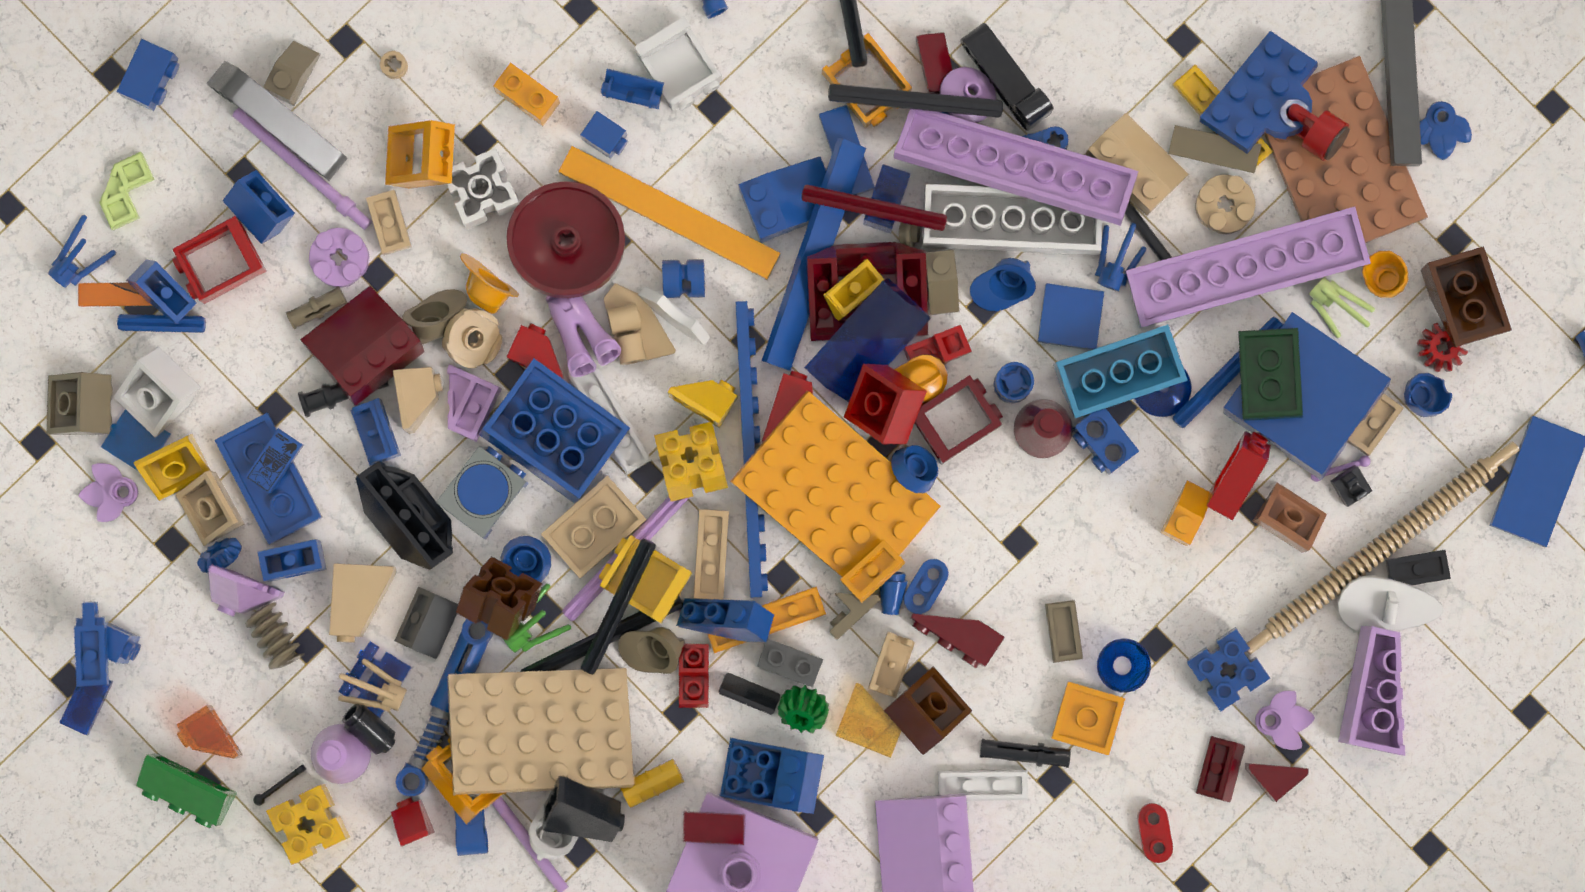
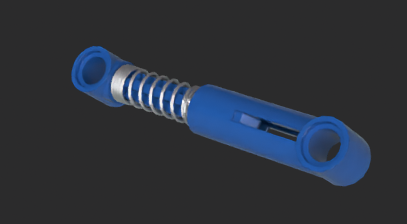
M466 619L462 625V631L431 699L430 705H432V710L430 711L432 713H429V721H425L427 726L422 729L424 733L422 736H419L421 740L419 744L416 743V751H412L414 755H411L408 763H405L403 769L396 777V787L404 796L420 795L428 786V777L421 768L429 761L426 755L435 749L438 743L442 742L440 738L442 735H445L444 729L448 728L447 676L448 674L476 673L486 647L493 637V633L487 630L488 624L483 621L481 623L485 626L486 631L480 639H475L470 634V628L474 622ZM472 644L473 647L466 660L462 672H460L458 670L465 657L469 645ZM409 773H415L419 777L420 783L415 790H411L405 785V777Z

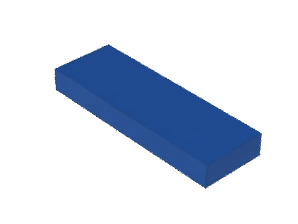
M847 105L819 114L831 153H833L837 138H843L860 145ZM863 157L851 192L853 195L875 189L865 157Z

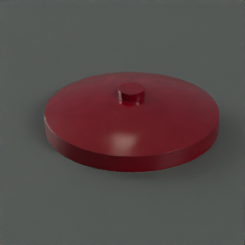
M569 181L550 183L532 191L515 208L507 228L509 258L520 278L534 290L556 298L584 296L606 284L620 266L625 250L624 225L614 204L593 187Z

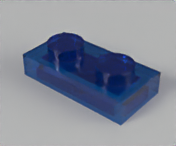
M109 679V685L76 686L60 720V724L84 735H89L114 681Z

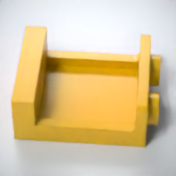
M630 535L628 540L625 538L621 539L614 551L618 555L612 565L607 563L598 577L602 580L599 586L615 595L640 540ZM654 550L629 604L662 624L691 577L692 572Z

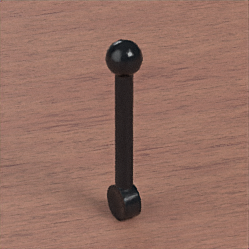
M304 764L263 794L255 795L253 798L254 804L257 806L263 805L267 797L306 770Z

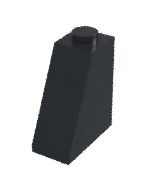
M564 776L558 777L554 789L544 804L543 831L613 842L618 831L622 832L624 827L625 815L621 814L620 801Z

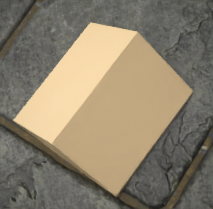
M211 470L204 472L176 494L203 546L244 525L240 514L216 472Z

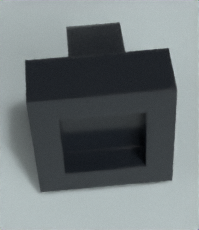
M1356 465L1330 481L1347 507L1372 492L1371 487Z

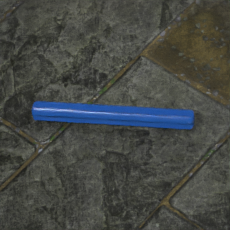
M1272 317L1260 330L1280 329L1283 324L1276 317ZM1239 351L1173 416V421L1179 427L1185 428L1240 373Z

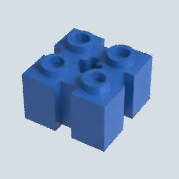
M1236 627L1216 640L1219 647L1211 653L1205 647L1187 659V664L1198 680L1201 682L1207 678L1212 685L1207 689V693L1220 712L1240 699L1238 691L1245 686L1251 692L1270 679V676L1257 657L1249 660L1244 653L1250 647ZM1227 662L1228 665L1234 663L1237 668L1233 670L1235 672L1233 676L1220 673L1223 670L1221 666L1223 663Z

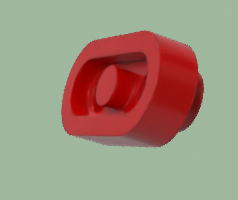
M1146 804L1139 810L1137 815L1143 854L1154 863H1163L1173 853L1168 814L1158 804ZM1151 813H1156L1159 817L1156 824H1150L1148 821V816ZM1158 842L1162 843L1164 847L1160 854H1156L1153 851L1154 844Z

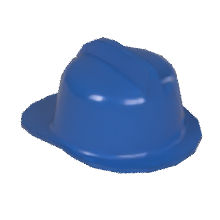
M1004 258L992 269L976 277L970 286V295L974 303L988 311H1001L1031 297L1036 290V282L1031 275L1029 261L1023 262L1016 258Z

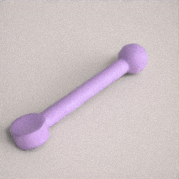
M1364 455L1357 461L1330 468L1325 476L1347 470L1354 465L1367 467L1370 465V458ZM1312 474L1310 475V476H1311V479H1312L1313 481H1315V482L1320 481V480H1319L1317 477H1315L1314 475H1312Z

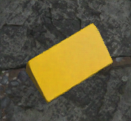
M866 259L823 296L835 318L839 321L886 281L870 261Z

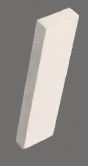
M597 365L595 371L582 377H573L568 372L567 374L577 390L630 427L613 451L626 475L652 461Z

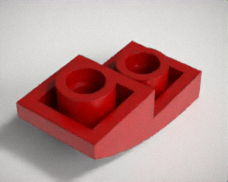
M684 644L679 657V708H709V644Z

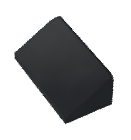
M731 673L725 675L718 691L723 696L769 715L774 714L780 699L779 693Z

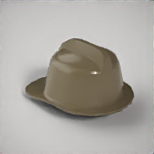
M455 289L436 292L418 305L405 311L402 315L403 321L412 327L413 333L423 345L435 339L443 338L448 322L466 306L467 296L462 291Z
M656 627L649 631L626 632L619 639L618 650L627 665L637 671L671 674L677 669L678 658L685 641L683 638H678L668 628Z

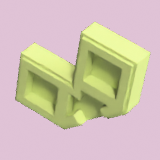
M142 152L113 165L107 187L99 202L112 230L140 219L128 192L155 180Z

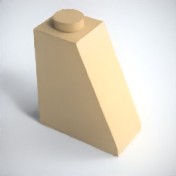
M353 564L333 565L329 635L337 636V642H355V637H363L396 575V567Z

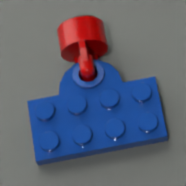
M1269 31L1202 113L1199 121L1246 154H1248L1264 133L1274 138L1285 140L1289 136L1297 135L1303 139L1302 147L1322 161L1330 160L1336 154L1350 131L1348 123L1328 110L1324 111L1319 117L1312 114V100L1303 84L1316 70L1318 62L1272 31Z

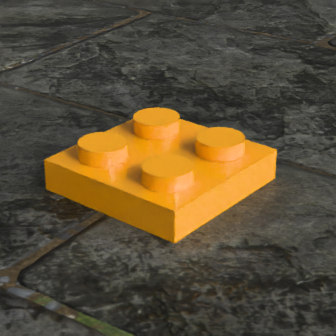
M1067 681L1051 739L1109 756L1125 698Z

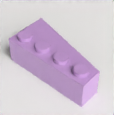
M1361 626L1338 742L1405 756L1402 732L1404 730V718H1402L1401 707L1403 688H1401L1400 672H1402L1400 632L1373 626Z

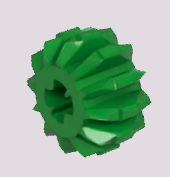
M793 685L791 690H785L784 694H782L777 715L781 717L782 724L790 725V730L798 729L801 734L804 730L814 733L816 729H821L825 724L829 712V703L825 701V695L817 694V689L810 690L806 685L803 688Z

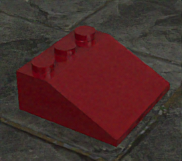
M371 286L367 287L300 339L354 406L358 405L394 377L393 370L404 369L425 352L418 337Z

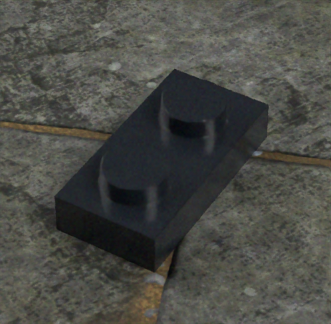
M1446 550L1385 560L1388 578L1402 583L1418 585L1451 579Z

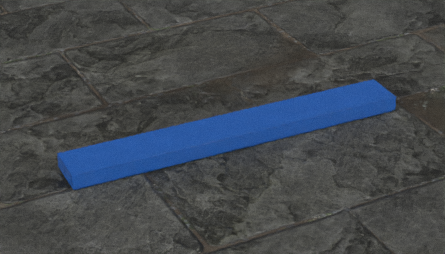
M837 138L821 188L851 194L866 148L846 139ZM815 204L762 358L763 362L785 370H791L810 314L807 257L833 246L845 210Z

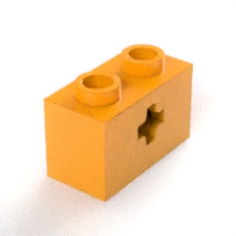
M511 62L493 85L496 93L542 126H544L560 104L558 96Z

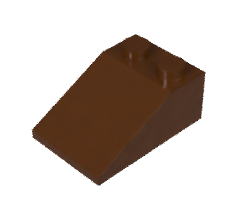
M1484 246L1429 262L1421 269L1429 297L1454 348L1512 331Z

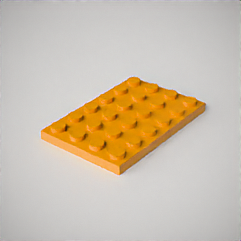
M809 391L805 392L730 481L841 577H844L883 540L900 556L941 507L927 493H914L903 487L893 473L891 462Z

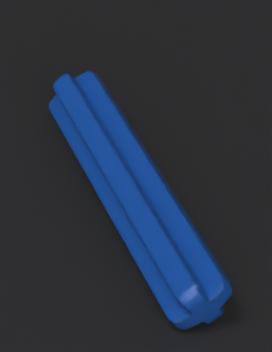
M120 314L117 319V326L121 331L203 333L206 328V320L202 316H184L175 324L165 315Z

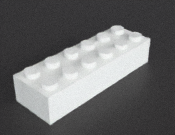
M925 185L923 210L945 214L947 222L943 231L923 227L922 248L1098 255L1101 252L1102 220L992 187Z

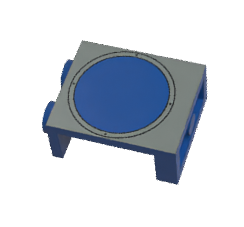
M479 446L436 503L486 540L493 531L491 529L520 490L523 487L526 488L529 483L523 479L526 473L514 464L508 468L501 463L500 460L503 456L492 447L488 446L484 450Z

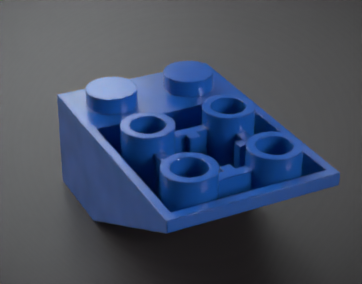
M730 738L720 797L814 814L824 755Z

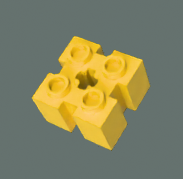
M712 421L690 426V434L679 436L678 430L654 435L670 502L693 497L692 489L704 487L705 493L728 488Z
M325 784L318 785L300 794L299 797L302 802L296 805L292 799L266 811L275 831L280 832L284 830L288 840L281 844L291 865L317 854L315 846L322 844L323 848L327 849L350 838L341 816L333 818L329 811V808L335 804ZM304 817L307 820H314L315 825L311 826L312 832H309L308 829H303Z

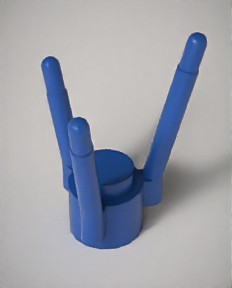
M86 215L81 216L60 254L51 264L53 267L47 272L57 283L65 288L70 283L76 286L83 277L116 255V251L111 250L79 273H76L79 267L73 260L85 245L86 239L82 238L68 257L66 255L87 219Z
M1132 223L1129 227L1115 264L1108 262L1106 267L1109 226H1104L1099 263L1095 276L1099 277L1097 284L1114 291H1119L1121 286H1126L1128 279L1126 272L1123 273L1125 268L1121 267V264L1136 228L1135 223ZM1141 247L1126 270L1137 266L1146 252V247Z

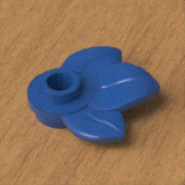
M1437 101L1430 105L1427 109L1426 117L1420 121L1421 145L1429 143L1433 153L1441 160L1447 159L1453 153L1456 141L1461 143L1471 142L1472 131L1468 121L1464 117L1456 115L1453 106L1447 102ZM1444 111L1446 118L1439 122L1437 115L1439 112Z

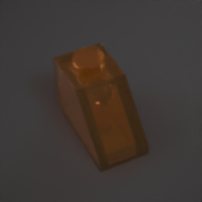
M206 705L176 724L180 730L177 732V735L186 748L190 746L195 751L232 759L243 755L212 705Z

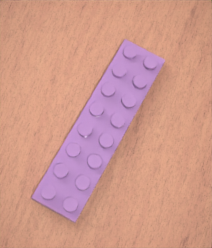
M910 109L894 151V159L1119 226L1122 224L1138 176L1137 170L935 111Z
M1352 207L1129 269L1125 272L1140 326L1144 327L1368 265L1371 262L1356 208Z

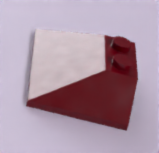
M897 242L839 244L807 257L811 341L928 335L925 250ZM868 259L886 282L838 321L823 295Z

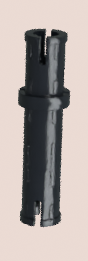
M983 738L981 740L980 758L1036 763L1037 767H1042V764L1069 768L1071 749L1045 747L1044 743H1038L1037 746L985 740Z

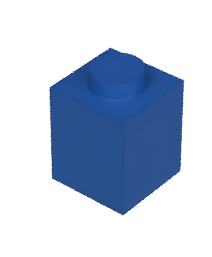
M598 111L595 112L580 134L583 141L610 159L615 153L620 155L628 143V140L625 139L627 136L626 130Z

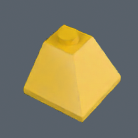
M709 380L674 386L668 390L669 398L705 420L712 421L718 428H720L738 399V395L733 393L736 388L723 380H720L719 383Z

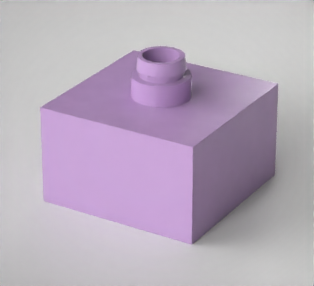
M707 792L699 812L746 814L744 845L686 842L666 892H798L819 841L818 837Z

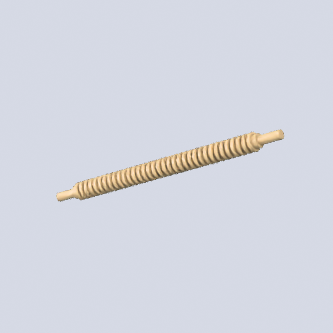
M1512 441L1491 458L1478 459L1476 461L1477 464L1473 463L1470 466L1471 469H1465V473L1461 472L1458 475L1459 478H1453L1452 482L1446 484V487L1440 488V492L1436 491L1434 496L1428 497V501L1424 500L1421 503L1422 506L1418 505L1415 507L1416 511L1414 509L1409 512L1410 516L1406 514L1403 516L1404 520L1399 519L1397 524L1394 523L1391 526V529L1385 530V534L1381 533L1379 535L1380 540L1377 537L1372 540L1373 543L1369 542L1366 544L1367 548L1363 547L1360 549L1361 553L1357 551L1354 554L1355 558L1353 556L1349 557V563L1344 561L1342 563L1343 568L1339 565L1336 567V571L1332 570L1330 572V576L1326 575L1323 577L1324 581L1320 579L1317 582L1319 587L1316 584L1312 585L1313 592L1307 589L1305 591L1307 597L1302 593L1299 595L1300 600L1297 598L1293 600L1294 605L1292 603L1286 605L1288 610L1283 607L1280 610L1282 615L1279 612L1274 614L1276 620L1270 617L1268 619L1269 623L1265 625L1266 629L1247 642L1250 647L1247 653L1251 655L1272 638L1276 640L1278 637H1285L1286 633L1284 630L1287 633L1292 631L1290 625L1294 629L1298 627L1296 620L1302 624L1304 618L1308 619L1311 617L1310 613L1315 614L1317 612L1316 608L1318 610L1323 608L1322 603L1327 605L1329 603L1328 598L1332 601L1335 599V595L1339 596L1341 590L1352 579L1359 578V575L1361 577L1365 576V571L1369 573L1372 567L1378 566V562L1382 563L1385 561L1384 557L1386 559L1391 556L1390 552L1394 554L1397 551L1396 548L1400 549L1403 547L1402 543L1406 545L1409 542L1408 538L1410 540L1414 539V533L1419 535L1421 530L1427 529V525L1431 526L1434 523L1433 520H1439V515L1443 517L1446 514L1445 511L1449 512L1452 510V507L1458 505V502L1464 501V497L1468 498L1470 492L1474 493L1477 491L1476 488H1481L1483 484L1489 482V479H1493L1495 477L1494 473L1498 471L1497 467L1520 451L1518 446Z

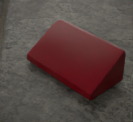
M942 32L916 36V44L927 92L939 94L943 79L953 70L945 34Z
M1211 736L1196 794L1230 803L1245 745Z
M684 811L683 842L744 845L746 814Z

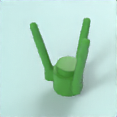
M546 583L541 588L537 603L548 591L550 584ZM542 610L525 624L521 622L514 634L508 640H503L514 653L520 649L527 652L533 646L569 631L571 625H565L529 640L532 637L529 629L546 614Z

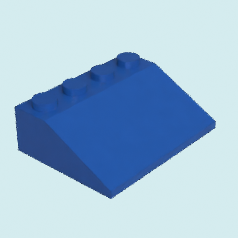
M533 359L482 428L479 435L575 504L624 438L630 427L539 361Z

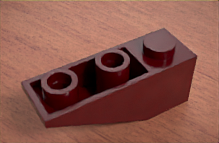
M912 614L910 619L915 621L912 627L926 636L929 632L939 637L937 641L939 645L950 652L954 648L964 654L962 660L974 668H977L978 665L986 667L1005 638L979 620Z

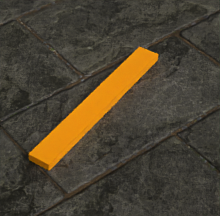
M571 146L558 171L563 176L577 183L593 187L608 199L766 280L780 256V252Z

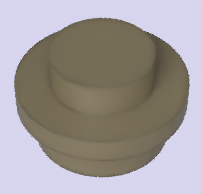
M901 222L899 227V243L914 247L915 243L920 241V226Z

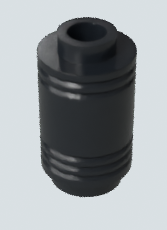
M355 704L345 713L342 719L345 729L374 754L387 753L395 744V731L365 705Z

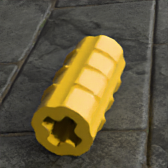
M671 759L634 777V786L621 788V791L629 807L632 808L683 783L684 779L675 760Z

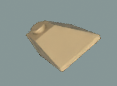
M432 367L393 370L402 428L409 434L417 431L439 400L438 392L443 391L440 373L435 374Z

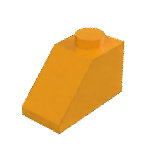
M1187 480L1160 533L1185 546L1191 545L1207 512L1208 507L1206 505L1209 491Z

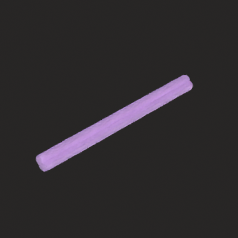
M668 497L632 536L640 541L643 538L650 540L689 498L670 502ZM614 554L607 563L612 565L618 555ZM605 565L562 610V613L569 620H576L604 590V588L599 586L602 580L598 577Z

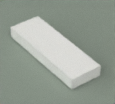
M1028 770L938 771V795L964 793L966 801L1028 800Z

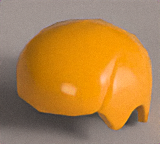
M1378 251L1369 256L1371 264L1364 265L1362 269L1367 289L1380 298H1393L1403 292L1409 280L1408 268L1401 256L1392 251Z

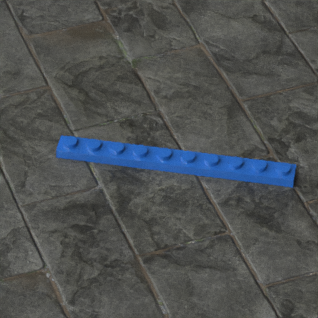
M738 301L735 303L743 460L745 464L754 454L755 444L760 443V426H754L753 414H759L758 396L752 397V385H757V367H751L750 356L756 355L755 338H749V326H754V308H748L747 301ZM745 495L750 597L762 598V591H768L767 573L761 574V562H767L766 544H760L759 532H765L764 514H758V505Z

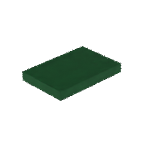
M1298 328L1238 331L1243 421L1303 418Z

